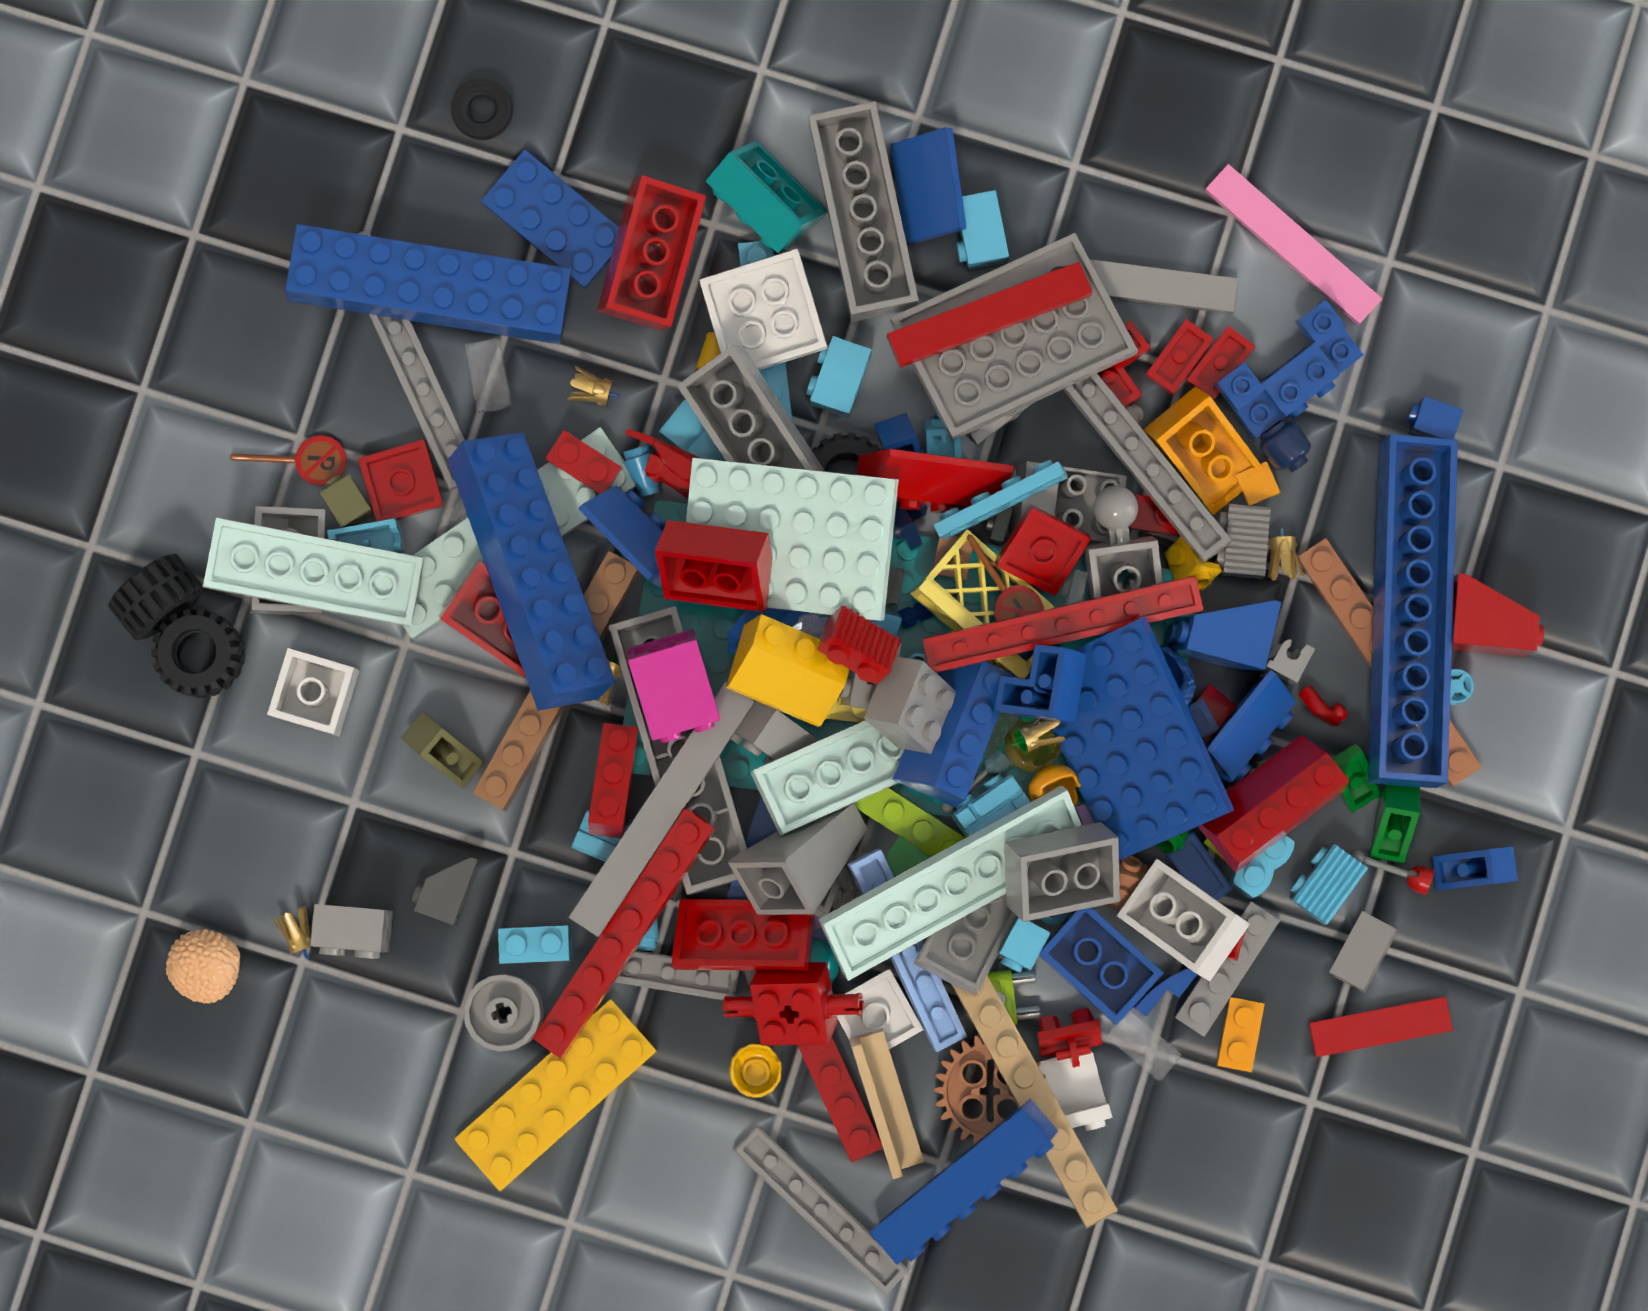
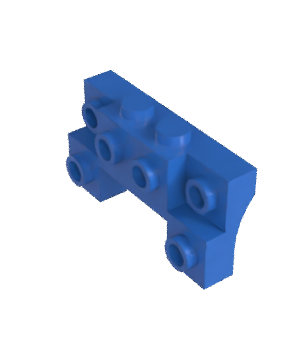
M1326 299L1320 301L1316 307L1295 321L1311 344L1305 346L1262 381H1259L1247 364L1243 362L1223 379L1214 383L1252 439L1258 438L1288 415L1291 419L1297 417L1308 408V405L1305 403L1315 394L1318 398L1327 394L1335 387L1332 381L1364 355L1344 329L1346 325Z

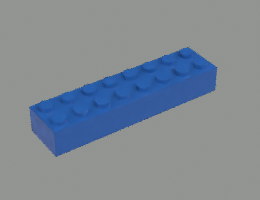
M297 224L285 291L287 301L560 345L571 268Z
M524 432L462 441L448 458V463L537 710L540 711L599 699L615 683V679Z

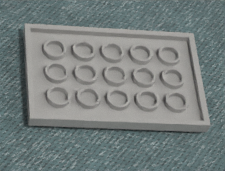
M1076 233L890 318V323L895 331L1077 262L1081 264L1091 287L1092 296L912 363L951 441L1137 355L1138 350Z

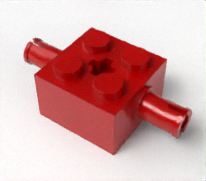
M809 962L808 971H756L750 983L752 996H725L723 1000V1011H728L724 1013L725 1018H755L761 1046L829 1044L838 1023L837 1015L862 1016L864 1011V1000L859 1001V999L863 998L862 993L833 994L827 962Z

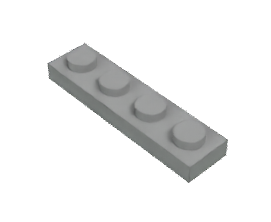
M1249 901L1240 915L1250 925L1246 929L1238 960L1226 958L1211 981L1200 977L1174 1016V1018L1205 1037L1280 922L1279 919Z

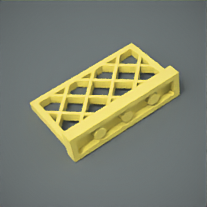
M968 529L960 535L922 582L918 583L910 593L951 631L989 623V616H994V611H988L987 592L1000 591L998 586L986 587L985 566L978 555L977 563L960 564L959 549L966 541L968 542L967 536L969 534L973 535ZM973 535L992 566L1002 572L1003 582L1007 589L1012 587L1009 583V580H1011L1015 586H1025L1034 590L1041 598L1044 610L1055 608L1026 581L998 568L994 562L998 556ZM953 557L954 564L946 565ZM978 568L980 587L962 588L961 569ZM941 570H954L956 589H944L934 578ZM980 592L982 612L968 611L964 607L963 593ZM950 594H957V600ZM976 617H982L983 623ZM1034 650L1027 661L1018 654L987 660L986 662L1015 674V678L1024 679L1031 671Z

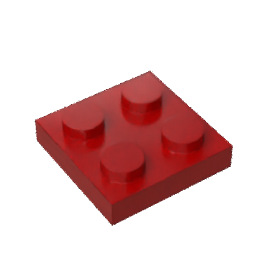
M424 439L358 458L376 522L394 518L400 520L444 507Z
M1030 504L994 562L998 568L1056 596L1090 542L1091 537L1088 533Z

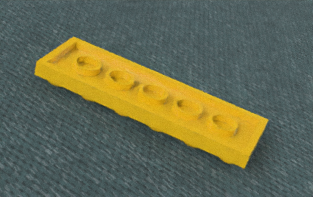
M610 999L591 1016L564 1058L560 1059L551 1052L454 1140L499 1191H502L655 1054L657 1050L616 1003Z

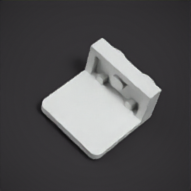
M1092 1052L1088 1055L1079 1056L1080 1067L1075 1068L1072 1067L1070 1058L1057 1061L1055 1057L1040 1061L1041 1065L1038 1068L1042 1075H1046L1045 1080L1072 1128L1084 1125L1085 1130L1089 1131L1106 1126L1105 1120L1113 1117L1110 1106L1106 1103Z

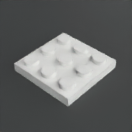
M798 249L699 280L721 353L732 345L744 347L758 370H762L828 349Z

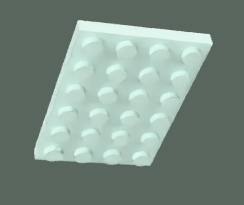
M692 458L686 522L769 533L773 558L767 601L768 608L833 615L841 606H847L848 609H853L854 613H859V616H864L865 619L884 620L898 479Z

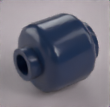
M1282 419L1261 435L1263 440L1260 443V450L1275 470L1279 471L1288 468L1291 472H1294L1308 462L1305 455L1310 451L1311 443L1296 422L1286 423Z

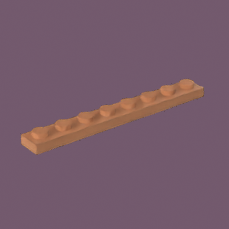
M1325 538L1299 555V563L1372 670L1374 608ZM1450 721L1448 783L1453 787L1482 766Z

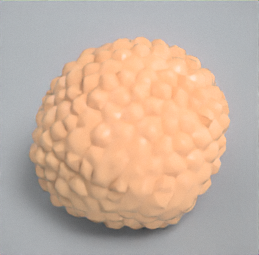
M207 929L190 931L185 935H181L180 939L175 940L171 946L166 961V974L175 990L181 995L191 999L193 1002L215 1003L217 1000L223 999L225 995H228L233 985L236 984L240 967V952L236 944L222 933H215L213 930L209 931Z

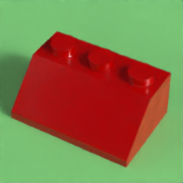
M667 520L655 549L665 599L760 612L766 611L773 558L769 533Z

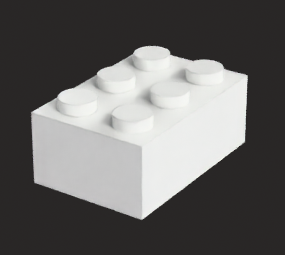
M1158 859L1155 860L1117 915L1157 946L1208 981H1211L1250 925V923Z

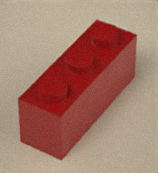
M603 723L588 818V829L591 835L622 838L625 834L639 742L638 727Z

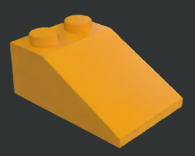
M1196 386L1143 429L1212 515H1215L1242 492L1235 477L1236 474L1252 467L1257 470L1254 474L1263 469L1262 465L1213 399Z

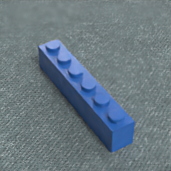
M1030 1098L881 1219L869 1233L896 1265L906 1257L910 1262L913 1261L926 1249L924 1243L932 1237L937 1241L952 1228L948 1223L956 1217L961 1221L968 1217L977 1208L974 1202L982 1196L986 1201L994 1196L1002 1188L999 1182L1007 1176L1012 1180L1019 1176L1028 1167L1025 1161L1033 1155L1037 1159L1045 1155L1054 1146L1051 1140L1058 1130Z

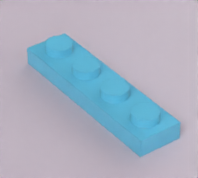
M1051 460L1043 462L1032 469L1034 474L1021 480L1020 476L1014 477L1001 485L1003 490L993 495H990L989 492L982 493L970 500L971 506L961 511L958 508L946 511L939 516L941 521L934 524L939 537L946 540L1067 479L1068 476L1063 466L1059 462L1053 464Z

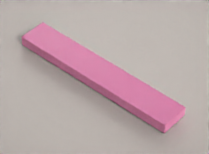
M1229 164L1205 189V192L1358 326L1382 300L1376 292Z

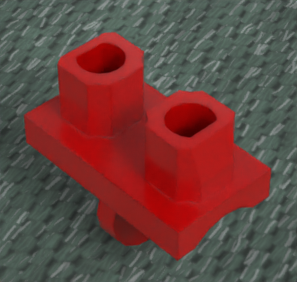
M1089 1008L1078 1009L1072 1012L1071 1019L1073 1025L1060 1027L1057 1016L1041 1017L1039 1019L1040 1032H1037L1041 1058L1056 1055L1057 1061L1070 1058L1073 1068L1080 1067L1079 1056L1091 1054L1090 1047L1102 1045L1099 1019L1094 1020Z

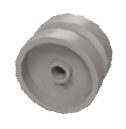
M511 974L490 976L477 983L468 994L463 1009L465 1026L471 1037L482 1047L497 1052L515 1050L531 1042L544 1019L543 1000L536 987L526 979ZM502 1006L504 1008L509 1007L512 1011V1014H509L507 1019H502L499 1015V1009Z

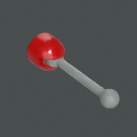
M1355 850L1351 853V856L1361 863L1363 862L1405 877L1411 890L1425 896L1427 895L1435 869L1418 865L1406 871L1366 857L1360 850Z

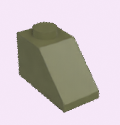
M424 712L418 716L401 737L421 757L462 789L485 763Z

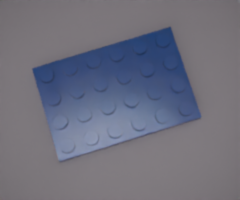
M1146 616L1075 649V651L1087 654L1076 724L1060 722L1052 731L1055 737L1063 736L1066 739L1058 744L1069 768H1072L1078 777L1081 785L1079 790L1094 823H1103L1118 836L1119 860L1233 811V805Z

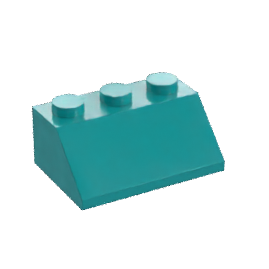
M758 140L729 152L706 180L712 187L714 195L721 201L727 202L736 211L738 219L745 225L751 226L760 235L762 243L777 253L795 244L827 214V209Z

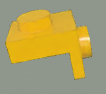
M1181 536L1164 553L1174 580L1195 575L1199 590H1204L1222 572L1219 564L1210 562L1203 564Z

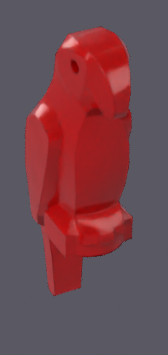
M626 429V435L651 444L657 449V452L649 457L644 470L646 476L656 483L667 481L677 489L689 492L692 458L700 457L657 438Z

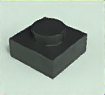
M1008 508L988 518L985 532L991 534L990 543L1002 546L1013 509Z

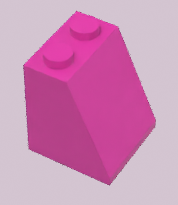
M694 628L627 648L628 663L652 741L660 739L662 743L670 742L680 738V732L693 728L695 732H702L715 727L714 722L720 721V715Z

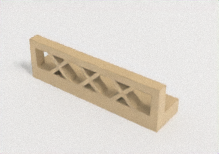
M881 1028L850 1038L849 1040L892 1178L896 1179L903 1177L901 1169L923 1163L924 1160L888 1044Z

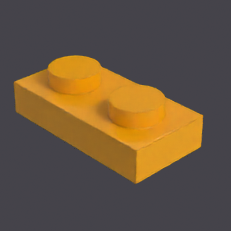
M1233 997L1229 998L1216 1062L1217 1066L1252 1073L1265 1004Z

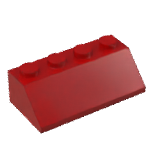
M887 449L860 455L858 457L857 475L898 479L896 503H900V509L920 510V506H928L931 513L943 514L953 508H958L961 511L971 506L970 500L982 493L989 492L990 495H993L1003 490L1001 485L1011 479L1014 473V466Z
M1300 735L1226 791L1233 805V811L1198 827L1236 873L1346 789L1349 779L1328 753Z

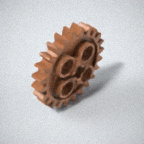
M979 1035L975 1036V1046L973 1047L966 1040L961 1042L964 1052L960 1053L955 1049L950 1050L954 1061L942 1060L941 1064L948 1071L947 1073L936 1074L935 1077L943 1081L944 1084L934 1088V1092L943 1094L944 1097L936 1102L935 1105L938 1107L946 1106L947 1109L940 1117L941 1120L952 1118L954 1122L949 1130L954 1131L960 1127L963 1129L960 1139L963 1141L969 1134L974 1135V1144L1006 1119L999 1112L1000 1101L1011 1099L1016 1103L1007 1084L999 1077V1070L994 1063L993 1085L995 1088H1000V1093L996 1094L993 1098L994 1120L992 1122L987 1120L988 1094L982 1093L981 1088L988 1085V1060L992 1059ZM1040 1061L1036 1062L1039 1067L1041 1065ZM975 1063L982 1068L983 1077L979 1082H970L966 1079L964 1069L967 1064ZM974 1098L981 1102L983 1111L980 1116L970 1117L965 1113L964 1103L967 1099Z

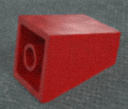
M1458 573L1454 576L1452 650L1524 657L1537 651V646H1542L1544 626L1539 625V615L1467 574Z

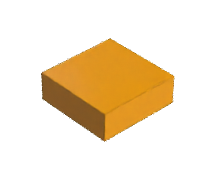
M1267 461L1261 463L1263 469L1256 474L1254 473L1257 470L1252 467L1235 475L1241 487L1243 498L1248 506L1255 505L1281 493Z

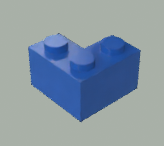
M1035 644L1030 679L1000 676L994 711L1020 717L1076 724L1087 654L1063 647Z

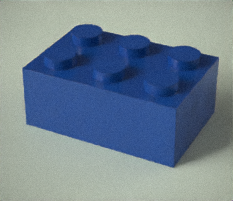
M1093 908L1074 911L1045 943L1038 955L1115 1025H1118L1164 973Z

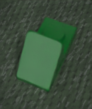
M1357 744L1352 745L1332 758L1349 779L1346 789L1339 795L1351 813L1381 796L1377 784L1368 783V762Z

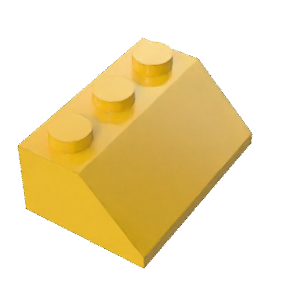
M761 614L743 626L726 688L819 727L844 689L850 669L842 664L832 663L827 658V655L818 651L817 647L819 646L820 639Z

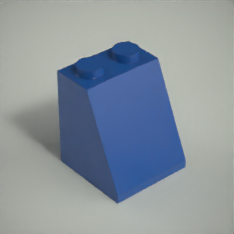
M1274 600L1174 618V622H1171L1167 628L1165 642L1168 643L1169 648L1178 652L1181 656L1241 672L1266 670L1281 602Z

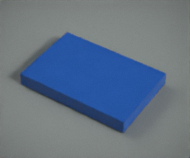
M944 127L892 143L891 152L906 244L912 245L967 229L953 129Z

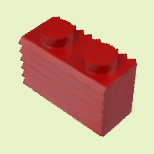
M841 606L825 623L826 625L817 650L827 655V658L832 663L842 664L857 673L861 680L877 685L891 672L901 642L900 637H895L894 634H889L888 630L877 627V624L871 623V620H865L864 616L854 613L853 609Z

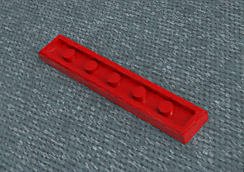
M1080 262L887 333V339L899 368L1088 298L1092 296V290Z

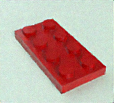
M680 899L671 966L675 970L808 971L815 914L757 915L749 900Z

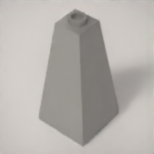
M853 803L782 836L777 831L732 857L728 864L757 915L815 914L868 828Z

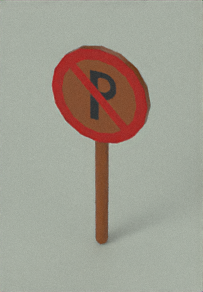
M324 435L313 436L304 441L298 448L296 457L251 454L230 455V459L233 461L296 463V469L301 478L309 484L324 486L333 477L340 474L343 475L347 464L346 453L341 444L332 437Z
M969 534L967 536L968 542L1002 592L997 597L994 605L996 621L1044 610L1041 598L1034 590L1025 586H1012L1007 589L973 535Z

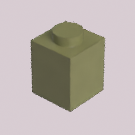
M342 474L337 475L324 484L326 489L320 492L342 528L358 525L374 514L369 502L349 474L345 477Z

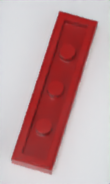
M1446 996L1308 1023L1315 1057L1453 1031Z

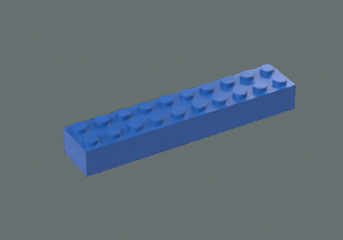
M1390 434L1379 443L1368 783L1438 788L1448 783L1458 440Z

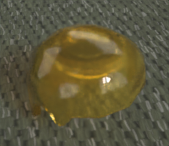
M1022 720L1013 725L1005 735V753L1013 766L1025 772H1037L1055 761L1061 752V742L1038 747L1027 754L1023 753L1018 745L1011 746L1012 743L1016 742L1014 729L1026 726L1032 722H1024ZM1051 729L1038 737V739L1055 737Z

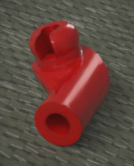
M1312 685L1304 688L1298 695L1314 716L1332 727L1341 725L1340 722L1348 717V713L1341 703H1335L1330 708Z

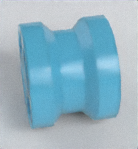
M1461 669L1451 670L1450 705H1456L1469 699L1474 691L1472 677Z

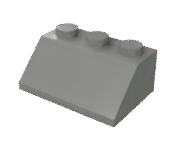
M255 506L253 525L324 538L325 509ZM250 597L251 614L292 615L322 613V610Z

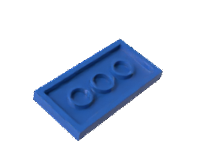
M526 150L519 155L481 200L485 207L556 266L571 268L570 277L585 290L611 260L619 227Z

